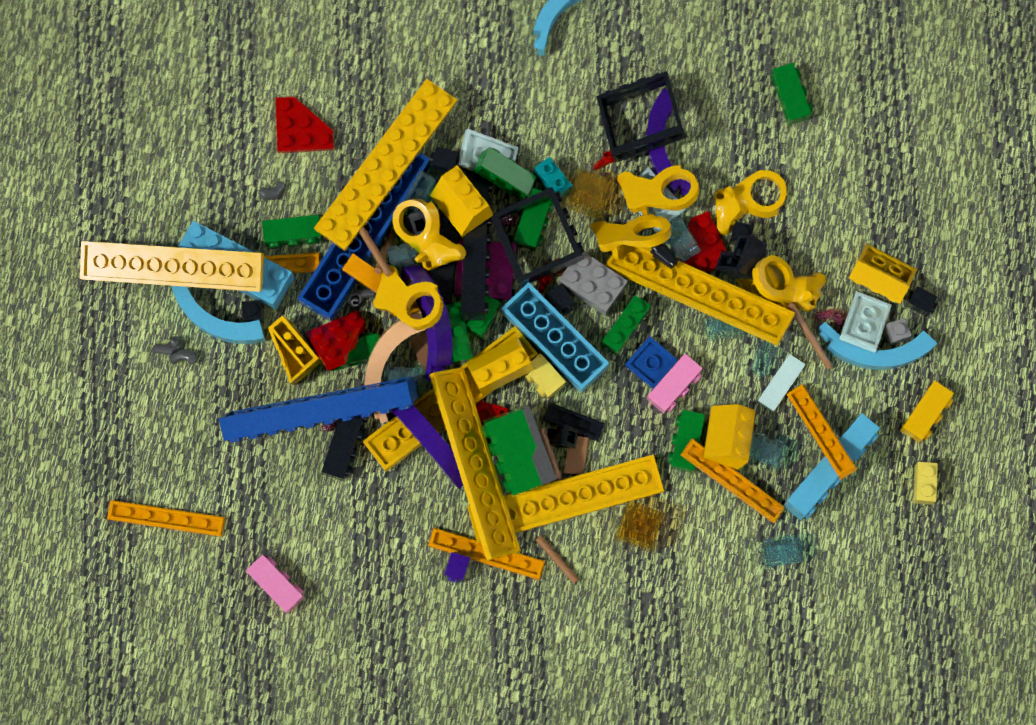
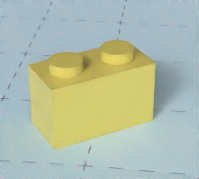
M539 354L531 361L534 370L523 375L530 384L533 382L538 387L535 389L542 398L546 397L548 400L566 386V381L542 354Z
M917 462L915 464L913 503L933 505L936 502L938 463Z

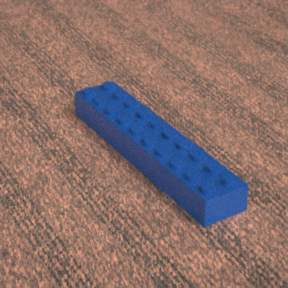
M421 153L416 156L364 226L378 249L393 227V213L397 205L405 200H410L431 167V163H429L430 158ZM360 233L346 251L332 243L297 298L299 304L329 322L334 320L358 282L342 270L350 256L355 254L368 264L374 257Z
M410 376L230 411L221 416L219 422L223 440H230V443L241 441L242 438L249 436V439L261 437L260 435L267 433L268 436L278 434L279 431L286 429V432L298 430V427L305 426V428L315 427L320 422H323L324 425L332 424L342 418V421L354 419L357 415H361V417L372 416L377 411H380V414L389 413L392 411L391 409L399 407V410L409 409L418 399L414 377Z

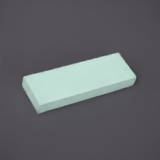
M789 354L757 402L774 412L806 364Z

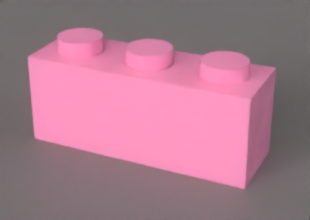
M684 354L650 392L647 400L663 414L666 411L671 412L677 405L675 401L679 397L683 398L689 392L688 386L692 382L696 384L702 377L700 373L703 368L688 355Z
M262 554L246 572L285 613L289 614L304 599L301 595L304 591L297 584L292 586L288 581L290 577L282 569L279 572L275 568L277 563L270 556L266 558Z

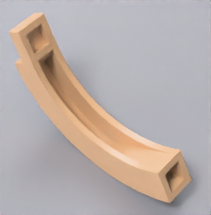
M420 310L410 313L411 318L422 319ZM400 319L393 323L373 347L366 366L364 385L381 382L384 365L392 351L409 336L424 330H414ZM380 411L374 413L375 419H380L381 423L388 421L386 413L380 414Z

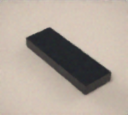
M554 403L550 404L544 419L545 422L555 426L564 427V425L578 429V435L598 442L605 423Z

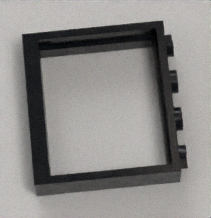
M667 71L657 72L654 76L640 78L634 83L623 84L617 89L607 90L605 93L596 96L610 151L616 162L688 138L672 78ZM667 86L677 126L618 146L608 106Z
M553 187L499 210L491 216L496 232L521 287L525 286L528 282L532 283L584 259L582 254L585 252L581 242L577 243L575 238L578 235L574 225L570 226L567 208H562L560 202L563 199L560 192H555ZM551 197L574 252L524 274L501 219Z

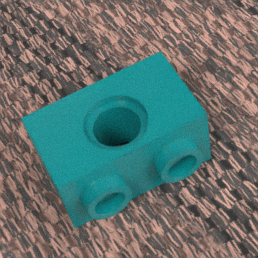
M550 156L534 167V175L545 189L553 187L555 192H560L562 199L572 192L573 185Z

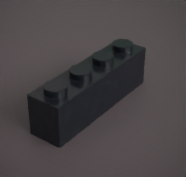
M357 415L354 419L342 421V418L338 419L321 471L323 475L345 481L346 477H350L353 468L350 464L352 459H356L358 453L356 445L363 438L364 430H362L364 422H368L369 416L361 417V415Z

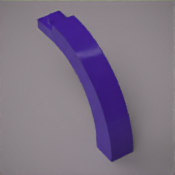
M665 88L658 95L651 109L646 136L663 131L673 111L668 90ZM665 146L648 151V156L656 175L672 166ZM678 179L670 182L666 187L673 194L680 190V194L684 197L689 193L691 184L686 180Z
M419 265L402 267L401 279L406 286L420 282L435 284L430 275ZM422 296L415 300L423 318L428 316L433 310L434 298ZM444 300V308L439 321L426 329L428 357L425 379L431 381L429 376L431 373L444 371L447 365H452V331Z
M414 405L405 410H399V407L391 409V412L429 453L449 480L458 489L462 488L464 485L453 450Z

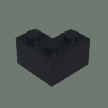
M739 235L733 252H721L715 270L730 278L753 280V268L764 257L768 244L752 235Z

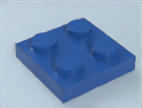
M649 336L626 362L625 367L653 390L679 360Z

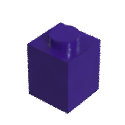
M451 552L444 574L448 577L447 580L457 584L459 581L464 582L471 559Z

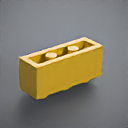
M934 380L900 430L918 443L923 439L926 441L932 433L930 428L933 423L937 425L943 417L940 414L944 408L948 409L954 401L951 399L954 393Z

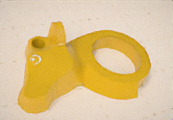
M681 165L668 167L651 180L635 176L631 172H622L617 177V181L622 187L627 207L633 213L641 211L643 215L649 214V207L680 211L691 206L699 195V182L697 183L695 175L688 170L681 169ZM682 179L691 184L689 193L680 199L672 200L663 195L665 187L674 180Z
M760 170L733 188L728 186L725 189L717 190L713 198L715 201L716 229L718 234H729L735 221H739L747 213L761 218H771L779 215L778 210L783 206L787 196V187L783 178L773 171ZM762 179L773 181L780 191L778 201L770 206L757 204L751 196V187L756 181Z
M413 198L397 205L392 220L394 230L403 241L419 253L414 259L417 263L422 262L425 269L434 270L437 267L465 258L466 251L462 245L454 244L440 235L439 213L432 201L427 203L422 199ZM410 206L419 208L426 219L425 228L419 235L410 233L403 222L404 213Z
M655 213L639 216L624 225L606 223L605 221H596L590 225L600 250L603 252L612 251L614 260L620 259V248L623 244L632 247L650 248L664 243L671 236V224L664 217L655 216ZM647 228H661L659 232L650 236L637 235L638 232Z
M770 255L757 262L752 272L754 284L764 297L776 302H794L804 312H810L816 307V302L821 296V289L826 283L825 275L820 272H815L812 275L794 276L789 264L775 255ZM771 264L781 271L784 278L782 290L774 289L768 284L764 274L766 265Z
M388 265L393 273L386 277L382 271L381 281L373 301L374 307L380 311H388L394 317L397 316L404 324L414 330H425L436 324L444 308L443 299L438 294L437 285L431 282H420L406 286L399 277L396 267ZM422 296L433 297L434 307L428 316L422 319L411 318L410 308L415 300Z

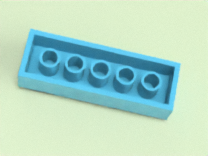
M192 221L178 247L253 252L195 221ZM264 258L262 291H238L255 300H261L266 306L277 310L295 277L291 271Z
M529 282L501 308V313L517 327L581 394L609 368V362Z
M863 413L839 439L852 461L853 459L858 461L867 450L864 448L865 445L870 447L879 436L877 431L880 428ZM826 456L783 505L800 521L804 517L808 519L817 509L814 505L816 503L820 505L829 495L827 490L829 488L833 490L841 481Z

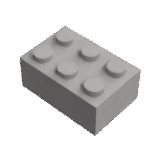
M584 252L582 253L584 259L568 266L560 277L558 285L562 283L568 292L606 316L627 287L628 281Z

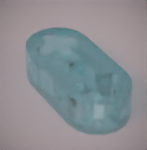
M767 341L759 343L752 366L753 373L756 376L764 377L768 374L775 352L774 344ZM768 345V349L771 352H767L766 357H763V350L761 348ZM761 360L765 361L764 367L766 370L758 372L759 368H756V366L760 365Z

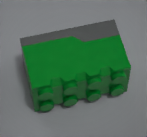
M525 404L483 420L484 425L481 427L485 437L491 440L488 446L493 457L497 456L498 461L495 462V465L500 475H504L505 479L502 480V483L507 493L510 492L512 496L557 480L530 406Z

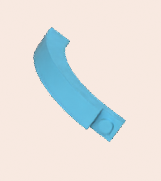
M548 0L534 26V36H538L534 44V48H537V55H545L550 31L558 17L567 8L582 0Z
M171 286L174 296L186 316L208 335L235 344L266 342L260 320L235 323L218 319L207 313L196 303L189 287Z
M826 322L818 329V332H820L819 336L825 342L829 341L831 343L827 350L834 356L851 365L871 370H889L909 365L928 354L938 344L923 330L915 339L903 346L889 350H876L874 353L840 340V335Z

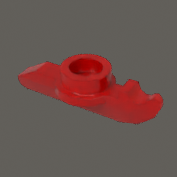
M611 151L603 153L602 159L594 164V170H598L616 161L612 157Z
M551 275L538 280L536 290L541 295L545 290L544 286L551 283Z

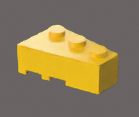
M282 315L268 327L276 350L280 355L282 365L287 373L289 383L296 385L322 361L313 347L287 317Z

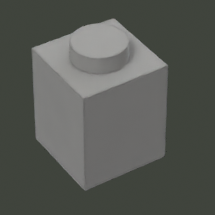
M905 318L888 323L884 327L890 346L907 341L912 336Z

